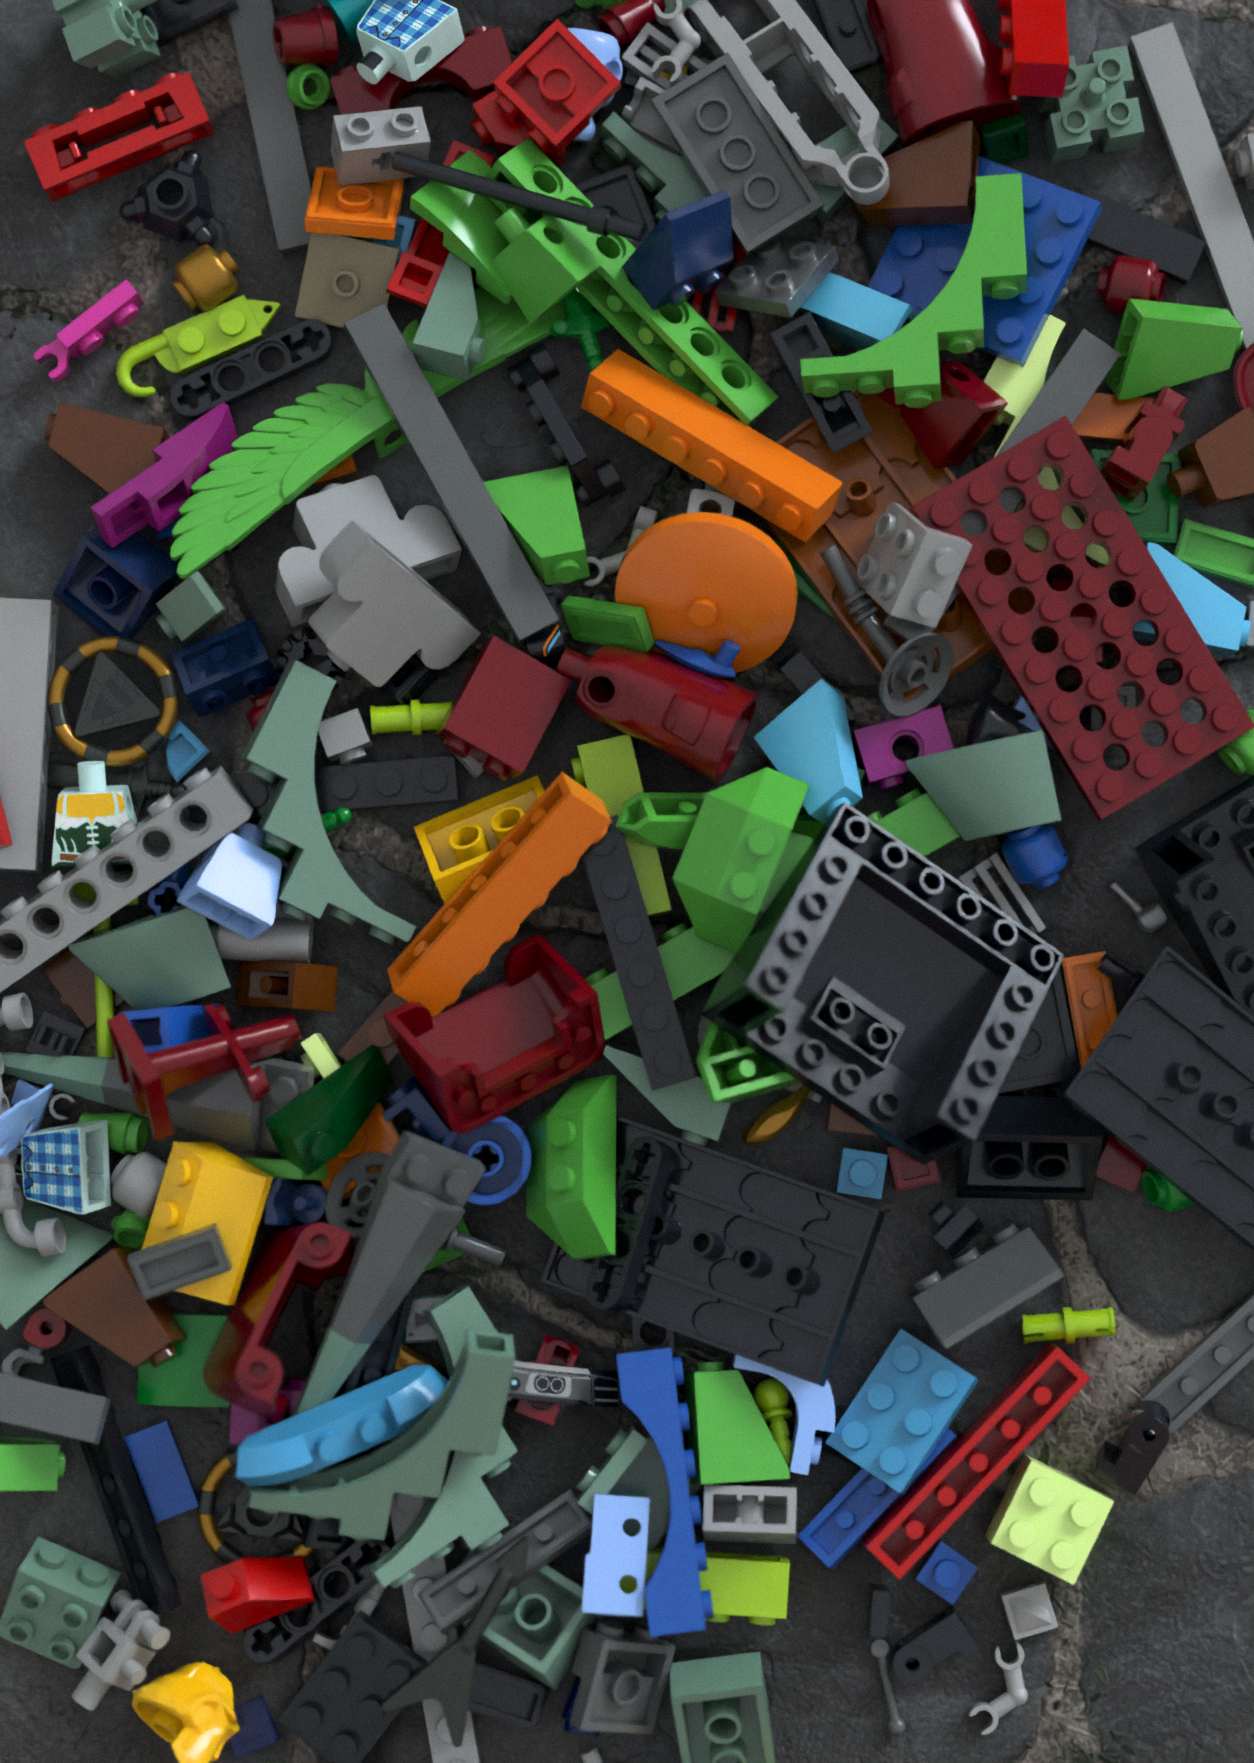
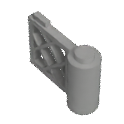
M240 826L231 831V833L237 835ZM280 858L282 866L286 870L288 863L283 858ZM277 900L273 925L251 941L218 923H212L210 931L221 959L310 964L313 948V917L308 915L305 922L282 912L280 910L282 905Z

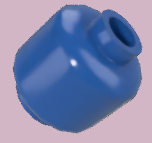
M1044 824L1006 833L1008 838L1001 846L1002 853L1017 883L1033 884L1035 889H1041L1059 880L1058 872L1065 867L1068 858L1053 825Z

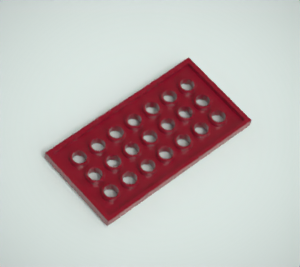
M1067 416L1055 421L909 509L911 514L926 527L964 538L972 544V548L955 586L1098 821L1254 728V723ZM1051 467L1060 474L1061 485L1058 489L1047 490L1040 485L1038 472L1041 468ZM1004 490L1018 492L1023 500L1021 511L1017 513L1006 512L999 503L1000 493ZM1075 506L1083 512L1085 521L1082 528L1071 529L1063 523L1061 513L1064 507ZM969 512L980 515L985 524L983 533L978 536L966 534L960 523L962 515ZM1034 528L1040 530L1045 535L1046 547L1043 551L1032 552L1025 547L1023 543L1025 530ZM1089 545H1100L1106 550L1108 562L1105 567L1095 568L1088 564L1085 558V551ZM991 551L1002 553L1008 561L1006 573L1002 575L990 573L984 564L986 554ZM1059 567L1068 573L1070 584L1067 590L1056 591L1049 586L1046 577L1050 568ZM1121 583L1130 589L1132 599L1129 606L1118 607L1111 602L1109 589L1112 584ZM1022 590L1030 596L1032 606L1028 613L1018 614L1011 610L1008 604L1010 592ZM1084 606L1092 612L1094 621L1090 629L1080 630L1072 624L1070 614L1074 607ZM1137 622H1146L1153 627L1155 640L1152 645L1142 646L1134 640L1132 631ZM1046 629L1053 634L1055 647L1052 652L1041 653L1034 648L1032 635L1035 630ZM1108 645L1115 650L1117 663L1114 668L1103 669L1097 665L1094 659V652L1097 646ZM1160 661H1170L1178 668L1179 678L1174 685L1163 684L1158 679L1156 668ZM1060 668H1070L1076 672L1079 678V685L1074 692L1062 691L1057 686L1055 677ZM1122 684H1132L1138 688L1141 700L1136 708H1127L1120 703L1118 690ZM1184 700H1194L1201 706L1203 715L1198 724H1189L1181 717L1180 707ZM1084 707H1094L1101 713L1102 725L1098 731H1088L1080 724L1079 715ZM1146 723H1156L1163 729L1164 741L1160 747H1150L1143 741L1141 733ZM1108 746H1118L1124 751L1126 763L1123 769L1115 771L1105 765L1103 753Z

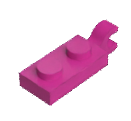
M126 279L57 333L58 338L54 342L39 348L33 357L39 364H42L50 357L57 358L58 365L48 373V376L53 382H58L68 374L69 360L72 356L76 358L81 353L89 355L103 344L105 340L103 336L116 326L122 328L131 323L140 313L138 308L144 302Z

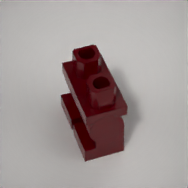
M1164 386L1157 398H1154L1151 403L1146 400L1124 430L1128 435L1114 449L1099 469L1114 493L1133 502L1150 483L1170 445L1180 435L1186 424L1178 419L1188 400L1187 398Z

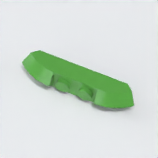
M638 792L624 802L615 827L627 837L644 845L663 849L684 850L706 793ZM801 805L791 832L808 836L814 840L824 824L810 816L804 806Z

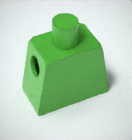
M514 206L494 222L510 243L494 258V266L530 324L556 306L603 265L601 260L559 218L546 215L533 225H530L517 207Z

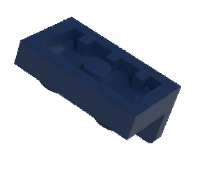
M253 618L170 654L185 694L199 717L219 712L228 705L248 696L263 693L269 687L278 684L280 680Z
M415 1075L386 1098L391 1105L382 1114L386 1122L408 1107L412 1112L410 1119L413 1125L424 1137L430 1135L437 1143L452 1131L438 1113Z

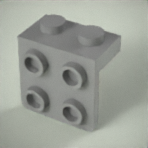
M890 502L885 512L877 519L872 542L867 553L862 556L858 563L856 582L889 615L936 628L972 548V544L964 538L926 527L901 504Z

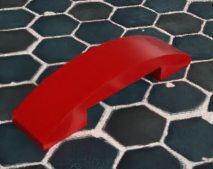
M454 140L443 165L449 167L471 150L492 168L495 156ZM421 219L407 252L403 251L387 286L386 293L427 308L450 251L442 246L444 233L425 219Z

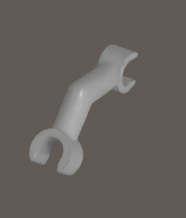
M640 506L627 549L643 531L654 525L657 511ZM626 551L600 560L595 557H587L588 564H594L599 568V575L594 580L585 582L584 586L596 587L603 582L605 576L617 573Z

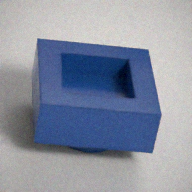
M939 1539L915 1573L914 1578L954 1605L979 1567Z

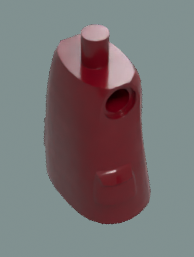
M866 0L871 28L885 66L887 76L885 94L888 99L892 119L897 121L903 148L962 121L973 120L979 135L978 125L1020 112L1023 105L1019 96L1008 95L1007 76H1000V55L1002 49L995 43L990 42L969 0Z
M605 644L597 650L592 658L566 648L557 667L558 673L580 682L576 702L593 719L656 747L715 783H718L723 778L734 761L751 723L759 697L757 693L722 678L712 677L692 670L667 656L651 651L642 652L619 645Z

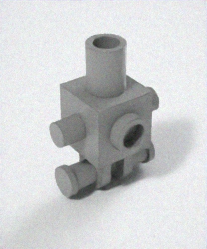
M127 1590L116 1592L110 1600V1607L115 1612L120 1613L116 1620L112 1621L102 1617L93 1633L89 1635L76 1654L89 1670L71 1696L77 1703L91 1711L96 1709L111 1685L131 1691L134 1685L140 1684L146 1677V1667L156 1654L153 1649L157 1650L164 1647L170 1639V1632L165 1627L159 1625V1617L152 1610H148V1606L142 1600H133L132 1595Z

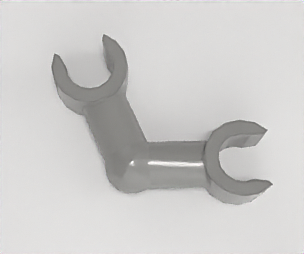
M672 0L676 9L670 14L663 13L657 4L654 3V13L657 21L661 25L670 26L679 39V42L669 56L658 58L653 65L654 79L660 75L663 69L672 68L675 70V73L669 80L670 87L682 81V67L701 43L700 35L692 28L683 15L684 10L681 0Z
M1017 1640L1015 1642L1017 1656L1010 1662L1004 1661L1001 1658L997 1644L994 1647V1657L997 1664L1003 1668L1007 1691L989 1703L977 1702L969 1709V1717L976 1715L982 1710L988 1711L991 1714L990 1722L980 1729L982 1735L992 1733L998 1725L999 1718L1015 1707L1023 1705L1028 1699V1692L1024 1685L1021 1665L1024 1661V1651Z

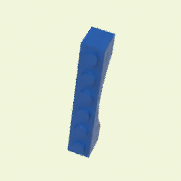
M671 1348L616 1354L621 1402L640 1420L653 1439L664 1465L669 1488V1522L665 1544L657 1565L644 1586L649 1635L652 1637L706 1630L705 1619L713 1618L710 1590L701 1591L699 1572L707 1571L704 1542L695 1543L693 1525L702 1524L699 1497L689 1496L687 1478L696 1477L693 1449L684 1450L682 1431L690 1430L687 1403L678 1404L676 1385L684 1384L681 1356L672 1357Z

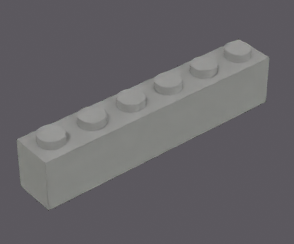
M0 598V796L12 841V846L0 849V871L43 873L48 800V765L50 762L52 734L47 700L50 682L56 667L59 606L52 600Z

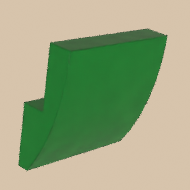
M172 1313L187 1339L175 1346L178 1354L161 1366L154 1368L152 1363L138 1366L137 1404L231 1408V1403L218 1398L210 1392L203 1377L205 1363L229 1315Z

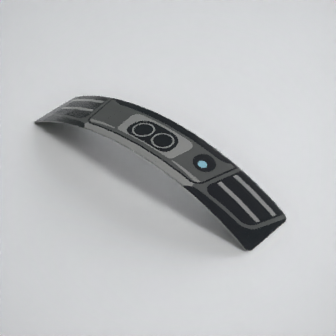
M521 1361L514 1362L508 1398L584 1406H621L618 1371L564 1367Z

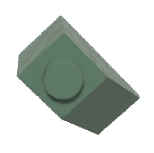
M196 571L156 603L162 613L156 616L155 619L170 640L178 635L181 641L185 643L229 612L204 576L199 571Z

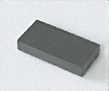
M216 1223L130 1253L127 1258L144 1301L232 1269V1263Z

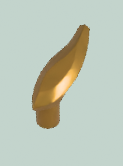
M803 1084L791 1096L771 1105L759 1116L753 1126L743 1131V1141L747 1145H755L775 1138L798 1115L811 1089Z

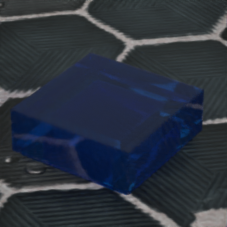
M263 1694L234 1707L237 1718L236 1723H238L240 1731L234 1734L229 1741L237 1758L280 1739V1733Z

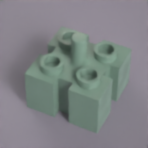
M52 0L55 11L62 14L66 26L62 28L73 62L90 69L98 66L100 73L117 79L161 57L156 44L158 40L157 29L152 20L146 15L142 16L140 9L158 0Z
M1127 45L1094 51L1091 53L1087 64L1076 66L1075 56H1069L1070 65L1063 97L1036 96L1039 113L1047 111L1051 113L1043 128L1049 163L1084 158L1090 145L1100 144L1101 154L1136 148L1145 129L1138 97L1126 98L1134 81Z

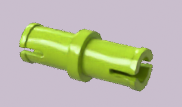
M419 699L410 700L408 705L370 706L372 735L376 733L412 731V735L415 736L422 735L421 731L438 730L452 702L420 704Z
M1071 1307L1062 1308L1060 1313L1021 1315L1024 1344L1062 1339L1065 1340V1344L1075 1343V1338L1116 1336L1113 1307L1083 1311H1072Z

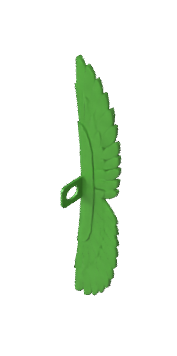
M481 286L475 290L481 335L482 338L486 339V351L482 363L474 365L470 378L505 361L507 357L550 336V327L556 319L568 318L563 300L530 324L513 296L506 305ZM417 319L411 321L402 333L414 358L412 342L419 328ZM366 368L365 389L361 390L346 384L326 383L316 387L318 393H307L295 399L297 405L281 407L273 412L275 418H269L253 426L254 432L240 436L231 444L232 448L236 451L223 455L209 464L211 472L203 475L191 485L192 492L195 495L191 496L179 508L180 515L184 517L172 529V535L177 539L170 548V557L173 561L182 558L177 567V575L181 579L188 578L224 551H230L285 504L288 505L320 477L369 441L373 440L376 454L379 458L387 457L407 443L402 434L395 442L384 445L389 434L399 429ZM421 369L436 398L467 381Z

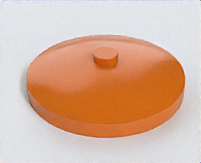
M708 512L672 516L657 522L643 531L626 550L618 570L615 585L616 603L644 607L655 642L660 640L678 644L689 649H701L712 656H716L726 639L735 642L741 648L731 664L735 673L752 668L763 662L782 645L794 622L798 594L795 574L789 560L781 548L768 535L740 519ZM654 644L649 649L651 652L667 656Z

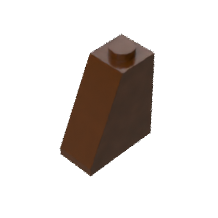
M973 120L962 121L884 157L890 177V187L886 195L880 202L871 205L855 202L856 210L862 211L869 227L973 224L980 138Z
M60 402L57 413L50 414L45 429V439L49 440L48 446L54 453L107 495L155 464L156 460L152 450L170 438L163 427Z
M131 1247L113 1248L42 1299L46 1308L134 1367L151 1363L154 1368L161 1366L178 1354L175 1346L187 1339L161 1295L143 1300L127 1260L128 1254L133 1253Z

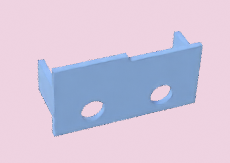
M21 1079L17 1081L11 1104L14 1106L0 1115V1159L21 1145L23 1134L40 1130L54 1084L49 1083L44 1088L39 1089Z
M594 1494L591 1552L585 1557L583 1613H596V1615L643 1617L650 1498ZM630 1518L636 1519L641 1525L640 1533L634 1537L627 1536L623 1531V1523ZM625 1575H631L637 1581V1588L631 1594L622 1592L619 1587V1581Z

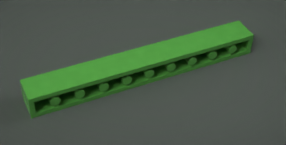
M918 788L897 799L895 803L899 809L883 817L879 810L867 816L924 857L961 837L951 825L946 815L932 801L928 792L922 795ZM758 912V915H757V917H756V919H755V922H754V924H753V927H752L750 933L752 932V930L754 929V927L756 926V924L758 923V921H759V920L761 919V917L763 916V915H762L761 913H759V912ZM684 922L662 934L661 937L664 944L657 947L673 1001L724 973L737 954L727 948L699 938L694 926L688 929ZM605 967L585 978L584 980L598 994L605 1040L632 1026L617 971L609 974Z

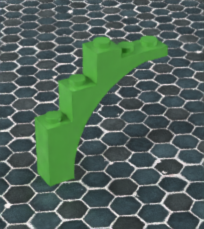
M1021 173L976 177V207L972 230L958 266L942 291L910 323L886 339L866 349L847 356L800 359L804 394L812 393L817 397H832L840 391L858 390L864 394H876L884 391L885 388H894L896 404H905L910 408H922L929 406L932 402L941 401L939 350L963 354L971 352L975 348L984 347L982 296H992L995 299L1006 300L1014 298L1018 294L1027 293Z

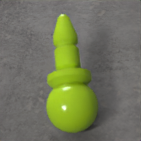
M768 1378L756 1386L754 1401L758 1409L763 1412L762 1416L765 1422L770 1423V1432L787 1465H790L793 1446L792 1441L789 1439L788 1424L785 1419L792 1416L791 1410L787 1408L790 1399L789 1390L778 1379Z

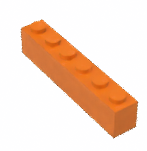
M617 349L589 374L580 406L582 409L803 542H806L832 516L843 482L627 353Z
M561 772L389 966L387 971L393 992L408 1002L423 1004L429 1010L432 1017L439 1015L445 1007L452 1006L459 998L462 988L470 979L485 970L496 950L516 935L520 924L530 912L537 910L544 904L549 891L562 877L572 873L577 866L579 858L590 845L596 844L604 837L612 820L603 800Z

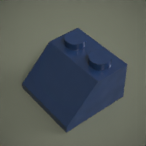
M726 190L665 213L622 266L653 310L669 303L676 307L689 299L694 292L700 290L703 294H706L715 289L724 280L722 272L734 260L729 194Z
M95 525L82 535L53 595L103 636H123L133 639L158 609L156 603L170 593L178 578V564L138 532H135L112 548L102 540L98 527Z

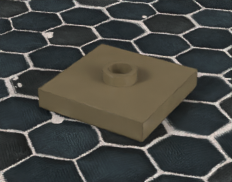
M311 233L295 316L308 320H318L325 324L344 328L345 322L385 303L389 311L392 295L386 293V289L399 262L401 248L359 237Z

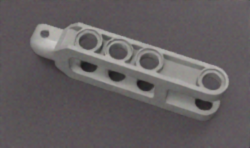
M698 0L688 6L689 18L703 42L716 59L727 52L730 54L809 182L834 187L841 185L847 195L858 204L871 205L880 202L890 187L888 166L878 152L882 138V132L878 128L880 113L797 1L755 0L771 24L745 40L740 38L725 16L720 18L708 0ZM795 55L858 139L857 149L840 159L833 149L821 148L820 145L815 147L803 131L799 116L796 112L792 114L778 97L776 85L772 80L767 82L762 75L763 73Z

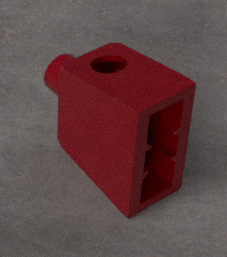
M958 361L940 364L941 401L932 402L929 406L922 408H910L905 404H902L900 407L901 416L935 469L962 464L1008 404L1003 397Z

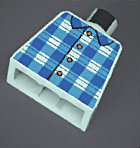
M374 0L357 25L356 32L364 57L356 67L362 78L374 85L388 71L408 82L416 81L464 42L465 39L457 8L440 0Z
M107 1120L56 1126L23 1134L21 1148H16L17 1162L14 1167L16 1175H23V1194L28 1200L76 1214H87L111 1206Z

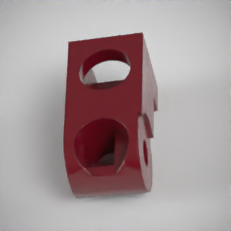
M546 1333L536 1361L534 1360L533 1363L574 1367L580 1346ZM519 1399L514 1412L553 1427L561 1403Z

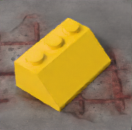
M538 775L414 826L430 872L444 904L543 794L544 789Z
M173 1142L142 1249L216 1223L232 1263V1269L174 1291L225 1305H235L273 1177L214 1142Z

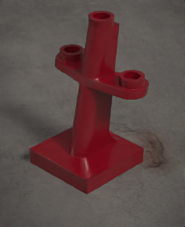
M213 1004L202 1006V1012L213 1036L147 1053L125 1013L107 1019L120 1078L124 1084L130 1081L134 1102L141 1115L148 1113L153 1136L158 1141L174 1134L166 1097L180 1087L235 1068L253 1102L263 1100V1094L270 1092L269 1083L261 1067L258 1066L252 1069L249 1063L294 1048L293 1042L301 1039L300 1030L294 1017L291 1014H287L280 1018L231 1030L232 1024L224 1006L220 1004L214 1007Z

